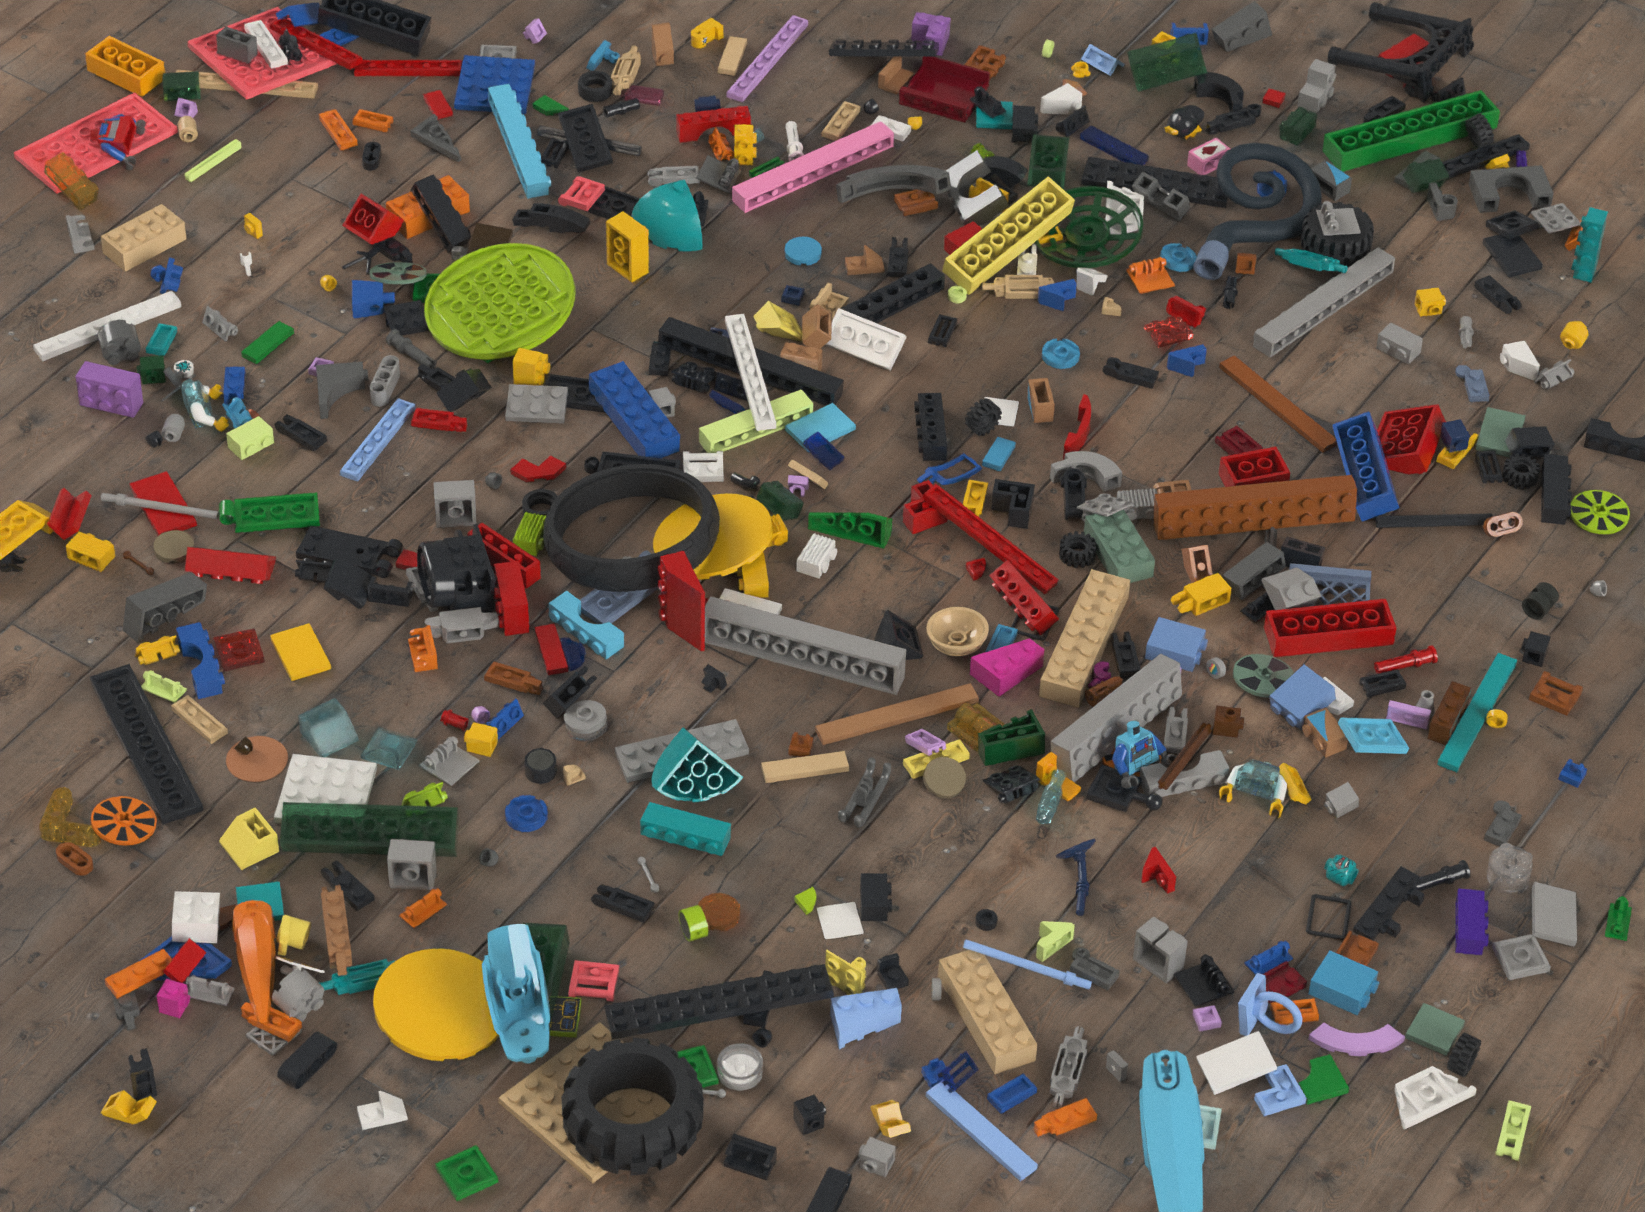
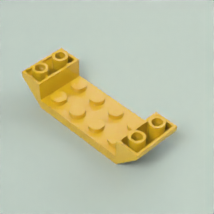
M17 500L1 512L0 560L41 529L49 535L54 531L47 524L51 513L35 503Z

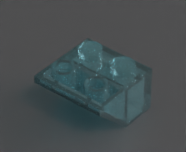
M336 698L298 715L300 733L321 757H326L359 741L347 711Z

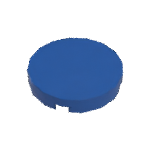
M521 795L513 798L505 808L507 824L517 831H535L541 828L548 819L545 802L541 799H535V796Z

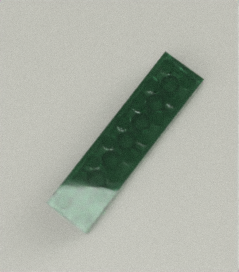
M283 802L280 846L283 852L388 855L391 839L435 842L436 856L457 857L458 807Z

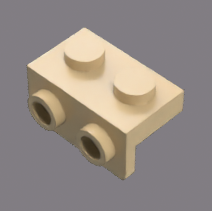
M827 283L824 288H821L817 298L811 301L810 309L818 304L832 313L833 320L838 308L842 309V307L848 305L849 298L832 292V284Z

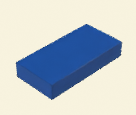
M1023 1073L987 1094V1100L1002 1114L1036 1094L1037 1087Z

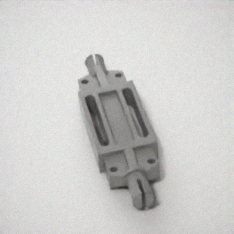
M1079 1026L1075 1027L1073 1037L1065 1036L1063 1044H1060L1050 1078V1093L1055 1096L1052 1104L1054 1108H1057V1104L1058 1109L1062 1108L1064 1098H1072L1073 1092L1077 1091L1087 1057L1086 1048L1088 1041L1082 1039L1084 1028L1081 1027L1079 1031ZM1061 1055H1064V1058H1062V1061H1061V1064H1060V1072H1059V1075L1056 1076L1055 1074H1056V1071H1057V1067H1058V1064H1059L1060 1057H1061ZM1082 1059L1077 1078L1073 1080L1078 1060Z

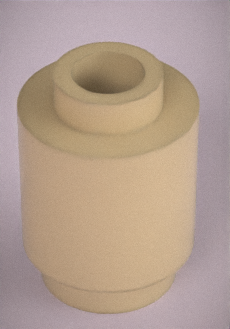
M190 116L181 117L178 122L180 139L185 142H192L198 136L196 122Z

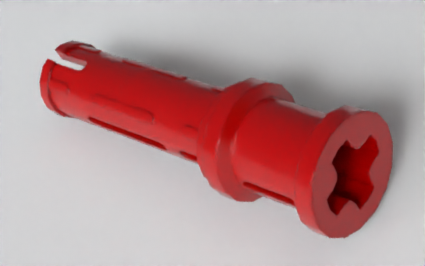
M1430 645L1427 649L1419 651L1414 649L1410 654L1375 662L1374 669L1376 674L1411 666L1419 668L1422 664L1437 663L1438 656L1435 647Z

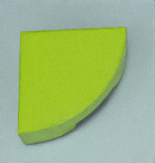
M813 887L794 896V901L806 915L813 911L816 903V892Z

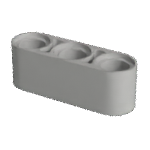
M388 355L382 359L370 384V398L374 406L381 407L388 403L399 380V359L394 355Z

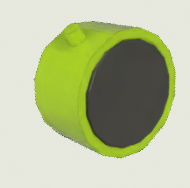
M699 905L679 910V922L688 942L708 936L707 921Z

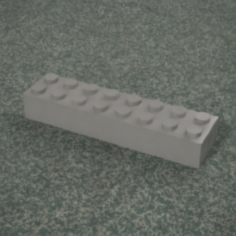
M1159 654L1051 740V752L1057 755V771L1075 782L1096 766L1103 757L1112 753L1116 747V738L1127 732L1128 722L1137 721L1140 727H1143L1174 701L1178 700L1182 696L1180 663L1163 654Z

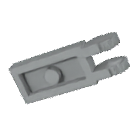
M699 166L662 167L650 169L647 172L649 177L648 183L651 186L658 187L662 184L684 179L687 184L700 183V180L696 179L699 173Z
M1174 707L1169 709L1164 738V747L1167 749L1166 753L1179 754L1185 746L1188 724L1187 708H1183L1181 717H1174Z

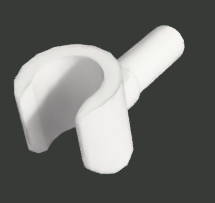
M248 252V256H242V253H240L241 265L245 266L247 276H251V252Z

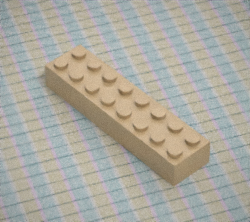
M1091 569L1043 673L1039 697L1080 707L1085 691L1088 689V684L1093 678L1094 666L1100 662L1128 600L1129 579Z

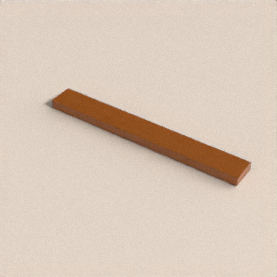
M1235 355L1220 362L1219 368L1322 453L1337 446L1334 436Z

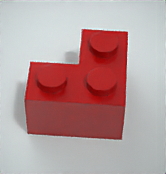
M930 480L911 487V502L905 504L903 508V523L912 535L948 522L947 517L922 499L923 494L933 486Z

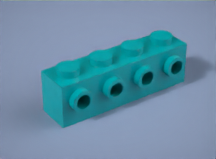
M1590 207L1587 215L1582 217L1580 227H1583V231H1579L1577 238L1580 245L1576 246L1574 253L1577 259H1574L1571 270H1574L1573 278L1592 282L1597 268L1608 211Z
M652 802L648 803L640 820L641 835L723 856L731 839V823Z

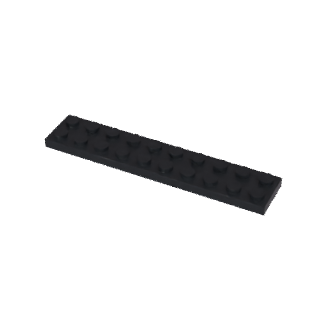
M130 664L90 676V683L162 824L164 825L204 811L202 802Z
M825 964L753 978L748 977L711 986H702L695 989L680 990L674 993L659 994L653 997L638 998L621 1003L617 1002L605 1005L604 1008L611 1038L614 1040L834 998V991Z

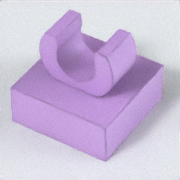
M534 19L525 28L526 31L523 32L526 39L530 38L533 44L538 43L547 34L540 19Z
M788 475L790 496H793L794 491L799 489L801 497H804L805 490L809 488V478Z

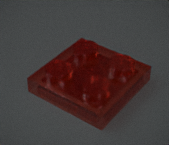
M255 628L214 637V643L224 672L265 663Z

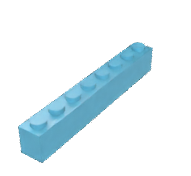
M510 84L488 87L489 104L527 199L549 195L551 180L549 176H546L545 164H541L540 152L536 151V142L534 139H531L530 127L526 126L525 115L521 114V105L519 102H516L515 90L512 91Z

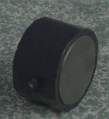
M537 748L531 750L525 756V775L531 782L544 784L555 778L557 774V760L551 750Z

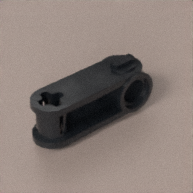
M1072 468L1068 469L1063 474V477H1060V485L1063 488L1065 520L1069 518L1082 519L1083 510L1078 509L1077 506L1085 503L1086 477H1084L1081 470Z

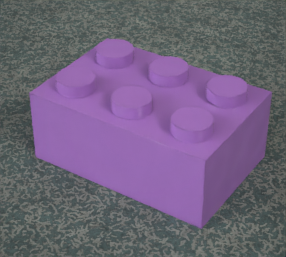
M85 361L75 376L79 404L81 406L134 418L143 404L139 373Z

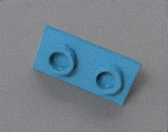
M233 398L229 405L222 404L226 410V415L233 422L234 428L253 419L240 398Z

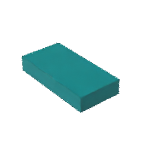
M159 323L146 346V353L165 356L178 332L177 326Z

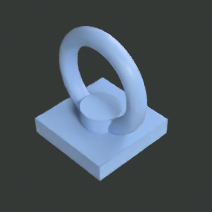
M1257 973L1238 1002L1240 1034L1249 1035L1258 1020L1268 1029L1281 1034H1291L1299 1030L1302 1025V1015L1299 1008L1286 996L1266 991V977L1263 974ZM1268 1000L1278 1002L1286 1007L1293 1016V1023L1282 1025L1268 1018L1265 1015Z

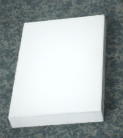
M726 588L719 598L777 615L782 610V604Z
M1259 1031L1196 1056L1214 1095L1277 1070L1276 1063Z

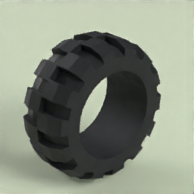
M634 1037L633 1042L621 1043L620 1039L605 1042L602 1050L597 1051L593 1048L578 1061V1066H574L571 1069L563 1085L564 1093L561 1096L563 1128L568 1140L576 1146V1151L592 1164L598 1161L602 1170L618 1174L619 1170H628L631 1176L647 1174L649 1168L656 1166L660 1171L672 1165L677 1160V1154L683 1156L697 1140V1133L702 1128L704 1097L702 1084L697 1079V1073L684 1057L678 1059V1053L675 1049L663 1043L655 1046L650 1044L649 1039ZM623 1089L648 1090L660 1095L671 1105L658 1118L639 1124L615 1122L604 1117L595 1109L597 1103L604 1097Z

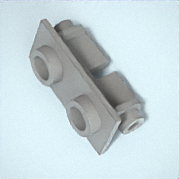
M209 306L206 307L202 323L225 342H227L228 336L237 335L238 328L236 325L228 322L218 310H213Z
M1571 359L1565 362L1561 360L1554 364L1553 368L1548 369L1547 367L1538 373L1539 377L1534 383L1540 381L1543 389H1550L1560 382L1572 378L1575 372L1573 368L1568 366Z
M192 975V977L188 976L186 979L190 998L227 1006L235 990L234 987L229 986L226 982H208L207 979L198 978L195 975Z

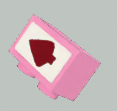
M1214 138L1189 151L1187 166L1200 175H1206L1217 169L1219 160L1230 148L1219 139Z

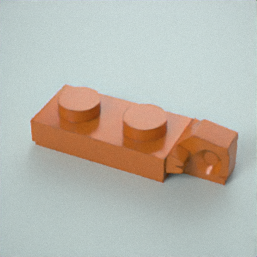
M245 1002L241 1007V1016L247 1019L250 1024L288 1042L302 1028L300 1020L294 1017L290 1018L285 1013L270 1007L268 1022L265 1023L258 1022L250 1003Z
M1087 1098L1046 1113L1041 1119L1034 1122V1132L1038 1137L1049 1132L1058 1136L1096 1121L1097 1113Z

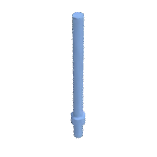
M965 939L963 944L965 949L1061 980L1063 984L1069 986L1076 985L1089 990L1092 981L1077 977L1075 973L1069 971L1065 973Z

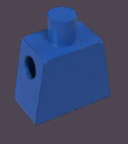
M352 280L353 318L382 315L384 313V304H395V292H383V283Z

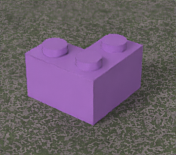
M916 12L912 22V39L923 42L924 40L931 39L934 42H939L937 55L942 56L950 35L951 18Z

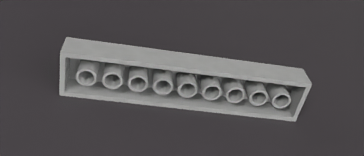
M711 596L705 605V643L897 695L905 679L906 649Z

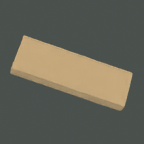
M729 37L718 67L719 74L736 75L747 45V39Z
M844 101L822 131V137L834 141L841 139L859 114L861 106Z
M189 695L171 705L172 711L210 744L228 734L227 728Z

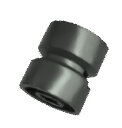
M1540 582L1522 601V609L1530 618L1540 620L1557 603L1559 593L1551 584Z

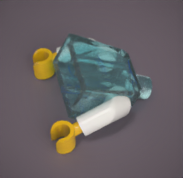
M188 379L182 383L181 390L184 405L195 429L205 425H214L218 431L222 432L229 426L227 424L228 419L222 416L217 421L212 414L209 396L213 400L219 398L223 394L219 392L222 389L220 385L216 384L209 389L208 386L202 385L200 380L193 381Z
M1251 759L1246 764L1237 765L1232 769L1226 781L1227 785L1222 786L1219 790V796L1221 799L1223 795L1227 794V802H1230L1232 800V788L1261 798L1274 800L1275 802L1270 806L1269 815L1271 816L1273 810H1278V818H1280L1283 812L1281 802H1284L1287 783L1283 776L1279 775V767L1269 762Z

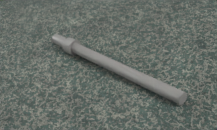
M121 493L117 495L101 494V501L113 502L119 506L132 505L211 519L219 518L218 511L127 497L126 494Z

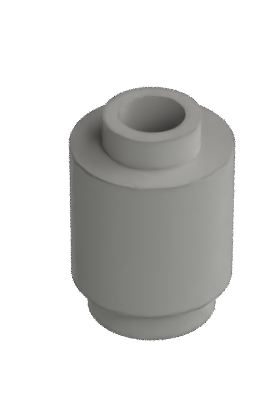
M172 414L166 418L161 431V435L166 441L177 442L180 439L185 427L184 418L179 414Z

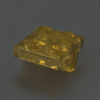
M964 703L957 710L955 718L947 723V729L977 752L978 733L998 724L1002 726L1005 724L980 704L976 703L972 706L969 703Z

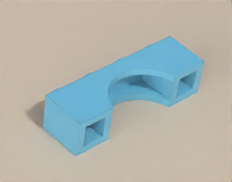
M565 591L549 602L550 619L562 626L566 632L578 638L581 643L593 649L596 654L608 659L624 647V632L610 622L592 624L584 621L581 618V601L568 591Z

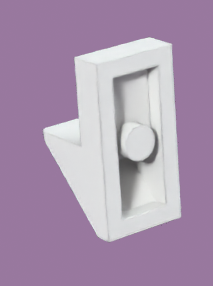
M1078 267L1077 289L1089 295H1094L1098 282H1106L1108 275L1092 268Z
M379 1091V1102L357 1106L362 1130L408 1120L403 1100L383 1091Z

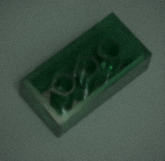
M1197 33L1127 52L1138 92L1207 73Z

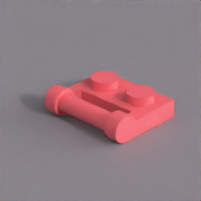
M577 176L567 192L558 198V202L561 206L569 205L588 211L605 191V185ZM579 188H581V189L576 193V195H575L574 197H572V196L574 195V193H575Z
M575 960L568 996L575 998L576 996L603 998L606 1001L613 1002L619 965ZM578 984L608 987V989L578 987Z

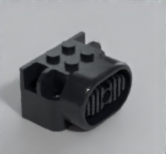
M473 524L472 536H463L461 530H455L454 537L436 541H425L419 544L417 549L418 576L429 607L447 606L449 611L481 607L482 613H492L496 579L478 524Z

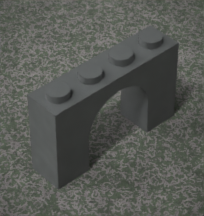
M977 150L946 170L950 174L951 189L947 190V192L949 191L947 195L952 203H956L953 206L959 215L962 214L960 219L964 225L974 221L980 226L1010 206L996 184L976 197L965 198L970 186L979 177L983 178L991 172Z
M1542 165L1472 170L1470 173L1469 187L1479 213L1497 212L1500 199L1497 189L1502 187H1514L1525 192L1533 209L1546 208L1552 204L1554 193Z

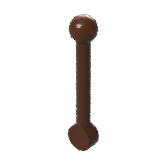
M130 551L123 552L124 559H130L146 570L148 575L154 573L152 567H147L131 556Z

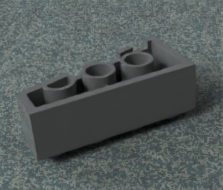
M190 572L126 597L123 631L137 643L144 640L143 636L147 633L153 634L159 630L158 627L163 623L167 622L169 624L175 620L179 613L185 614L203 603L206 597L207 584Z

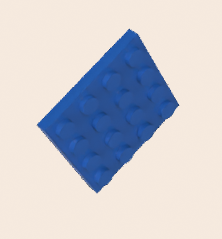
M464 55L454 109L493 112L488 101V87L510 84L512 91L515 90L516 102H519L521 105V114H526L535 70V60Z

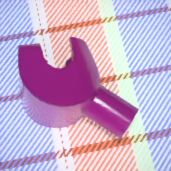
M1098 662L1094 666L1093 678L1088 684L1089 689L1111 678V672L1108 673L1110 668L1108 662Z

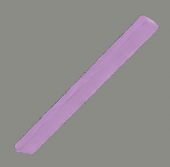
M792 15L727 91V97L743 102L808 26V20Z

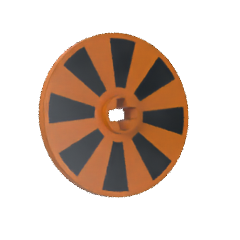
M119 796L108 798L100 802L91 814V826L94 832L103 840L116 845L128 846L146 841L155 832L157 818L153 809L145 802L132 797Z

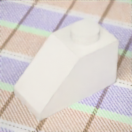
M1067 83L1041 97L1040 112L1069 115L1076 109L1081 108L1082 93Z
M1520 341L1503 345L1500 361L1507 370L1525 378L1536 380L1540 365L1526 342Z

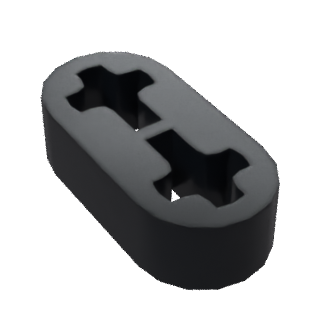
M378 142L367 143L362 155L363 168L373 171L379 167L381 159V145Z

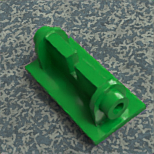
M1621 896L1615 901V904L1610 903L1605 937L1627 941L1632 907H1628L1629 902L1626 897Z

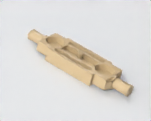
M633 45L631 46L628 53H624L622 57L618 58L611 75L612 90H614L613 93L616 96L621 94L622 89L630 88L640 67L641 56L637 52L638 47L635 45L634 47Z
M1005 275V277H995L993 283L982 282V291L993 290L995 297H1005V299H1038L1039 287L1054 284L1052 278H1043L1042 275Z

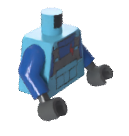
M1137 721L1128 722L1127 732L1116 738V747L1112 757L1115 769H1117L1120 776H1123L1121 785L1124 788L1137 786L1138 779L1132 774L1139 771L1141 767L1148 766L1159 760V755L1162 757L1161 764L1165 767L1170 766L1168 759L1173 762L1176 758L1174 754H1167L1165 752L1167 749L1150 730L1140 727Z

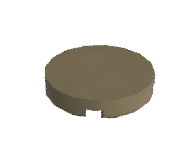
M172 530L162 533L155 539L153 544L155 556L165 563H169V561H174L175 563L183 562L186 560L187 547H194V540L190 534L184 531Z
M938 757L926 766L923 781L930 793L937 795L936 797L949 799L957 796L964 788L966 773L962 765L956 760L949 757Z

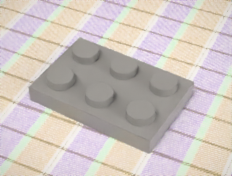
M509 384L506 421L564 423L568 387Z

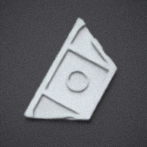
M1112 181L1107 182V188L1119 191L1133 200L1143 216V195L1132 192L1125 187L1120 189L1113 186ZM1106 198V207L1118 214L1127 208L1116 200ZM1133 213L1123 219L1127 227V233L1138 230V224ZM1106 214L1105 220L1108 222L1113 217ZM1118 223L1110 228V234H1121V228Z
M1433 1066L1396 1083L1394 1090L1403 1129L1405 1130L1474 1096L1477 1089L1472 1085L1468 1088L1458 1083V1078L1447 1075Z

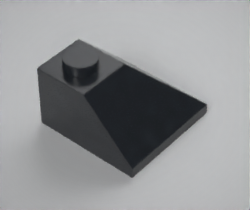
M887 610L874 640L906 649V660L921 659L923 652L916 627Z

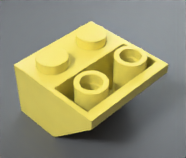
M256 807L237 816L219 840L221 846L240 870L279 852L277 833Z

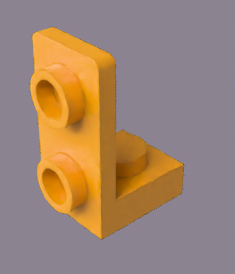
M1049 752L1037 762L1036 776L1040 778L1038 782L1066 801H1070L1081 792L1079 785L1057 771V755L1053 752Z

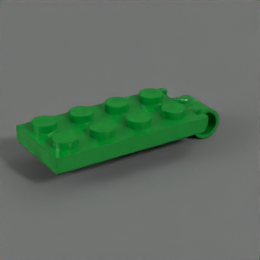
M316 492L235 499L234 502L227 499L222 500L219 503V520L224 525L236 524L235 533L310 527L311 525L320 526L318 494Z

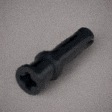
M1461 860L1458 864L1450 867L1447 865L1443 866L1438 872L1420 877L1416 885L1417 889L1423 891L1444 883L1450 885L1462 878L1469 879V866L1465 860Z

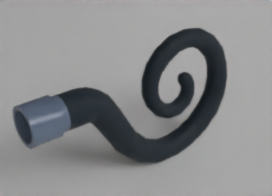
M1263 143L1242 144L1226 151L1218 162L1216 175L1219 187L1226 197L1235 204L1249 209H1266L1279 204L1285 195L1283 182L1274 174L1262 171L1256 172L1253 175V180L1256 183L1268 184L1273 190L1269 196H1250L1236 187L1231 177V170L1234 164L1256 159L1274 163L1287 170L1301 187L1303 205L1300 211L1290 218L1275 221L1230 220L1215 226L1209 233L1205 244L1200 248L1194 262V270L1200 277L1207 280L1220 278L1227 264L1230 249L1235 243L1276 242L1297 237L1302 233L1305 215L1312 208H1316V206L1322 203V194L1319 181L1310 166L1301 158L1284 148Z

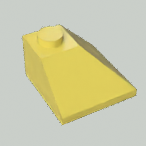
M768 301L753 316L757 322L756 327L761 332H767L772 336L802 341V330L794 315L774 303Z

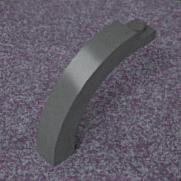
M893 165L872 168L846 176L847 180L836 184L837 198L841 203L867 193L887 189H917L935 195L951 189L948 171L921 165Z

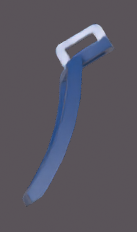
M963 453L947 463L928 467L925 470L926 473L920 476L917 481L922 483L932 475L933 478L930 479L932 484L936 481L941 485L954 484L978 473L982 467ZM965 458L976 466L965 474L950 479H945L937 473L957 464Z

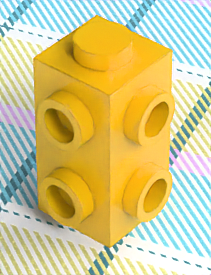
M735 125L734 158L738 160L739 165H753V158H756L757 147H753V144H757V133L753 132V125Z

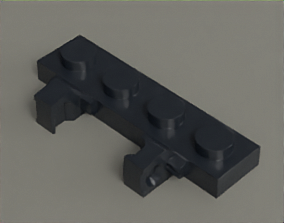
M1400 866L1355 924L1353 932L1370 940H1374L1379 933L1384 934V932L1396 938L1401 930V925L1392 920L1396 910L1406 901L1418 907L1424 901V893L1419 891L1416 886L1420 876Z

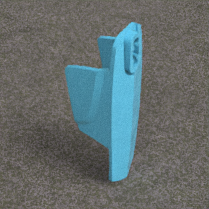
M512 924L502 926L488 933V955L484 956L485 959L482 963L487 1003L494 1030L499 1034L507 1059L516 1063L520 1061L532 1063L537 1058H542L549 1051L550 1008L540 953L533 944L528 925Z
M1168 1050L1151 1053L1144 1059L1142 1088L1140 1090V1121L1145 1166L1149 1169L1150 1175H1152L1159 1212H1202V1165L1205 1158L1197 1088L1193 1083L1190 1067L1185 1055L1178 1051L1171 1052ZM1163 1059L1169 1060L1167 1062L1168 1066H1164ZM1168 1079L1171 1080V1082L1165 1083L1164 1080Z

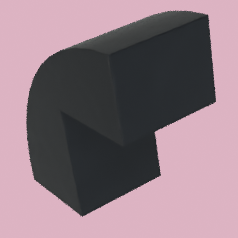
M1001 156L987 157L984 160L991 172L982 179L987 180L996 174L1011 189L1023 180L1028 169L1010 158Z

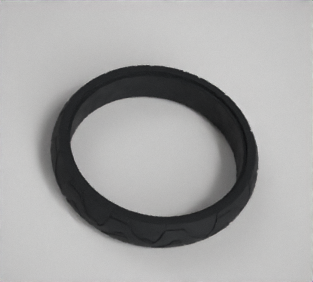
M624 465L598 471L566 488L555 499L549 509L544 522L543 537L552 563L570 580L585 587L602 591H639L658 587V580H660L658 572L660 556L684 551L693 570L698 567L709 555L717 540L720 516L714 497L694 476L686 472L684 473V471L662 465ZM654 496L673 499L692 507L701 516L694 531L679 543L660 552L636 558L606 559L589 556L572 549L562 539L568 526L580 515L604 503L629 497Z

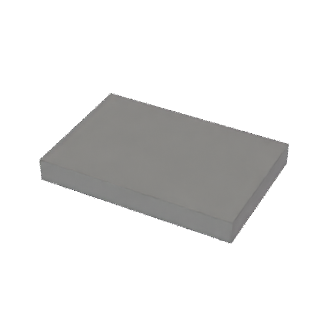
M1538 882L1533 883V937L1573 947L1576 945V892Z

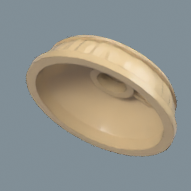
M965 607L942 609L932 615L927 623V635L933 646L940 652L950 656H966L974 653L982 646L989 632L988 622L985 617L979 612Z

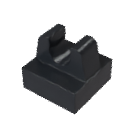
M707 664L703 669L705 677L701 681L705 685L703 689L709 693L716 688L723 690L727 686L724 674Z

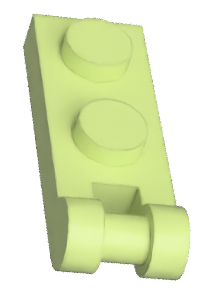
M1508 1101L1496 1155L1511 1156L1513 1160H1519L1531 1106ZM1505 1143L1513 1144L1515 1146L1514 1148L1505 1146Z

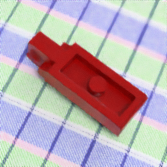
M417 408L411 420V427L466 432L468 427L467 418L454 415V412Z

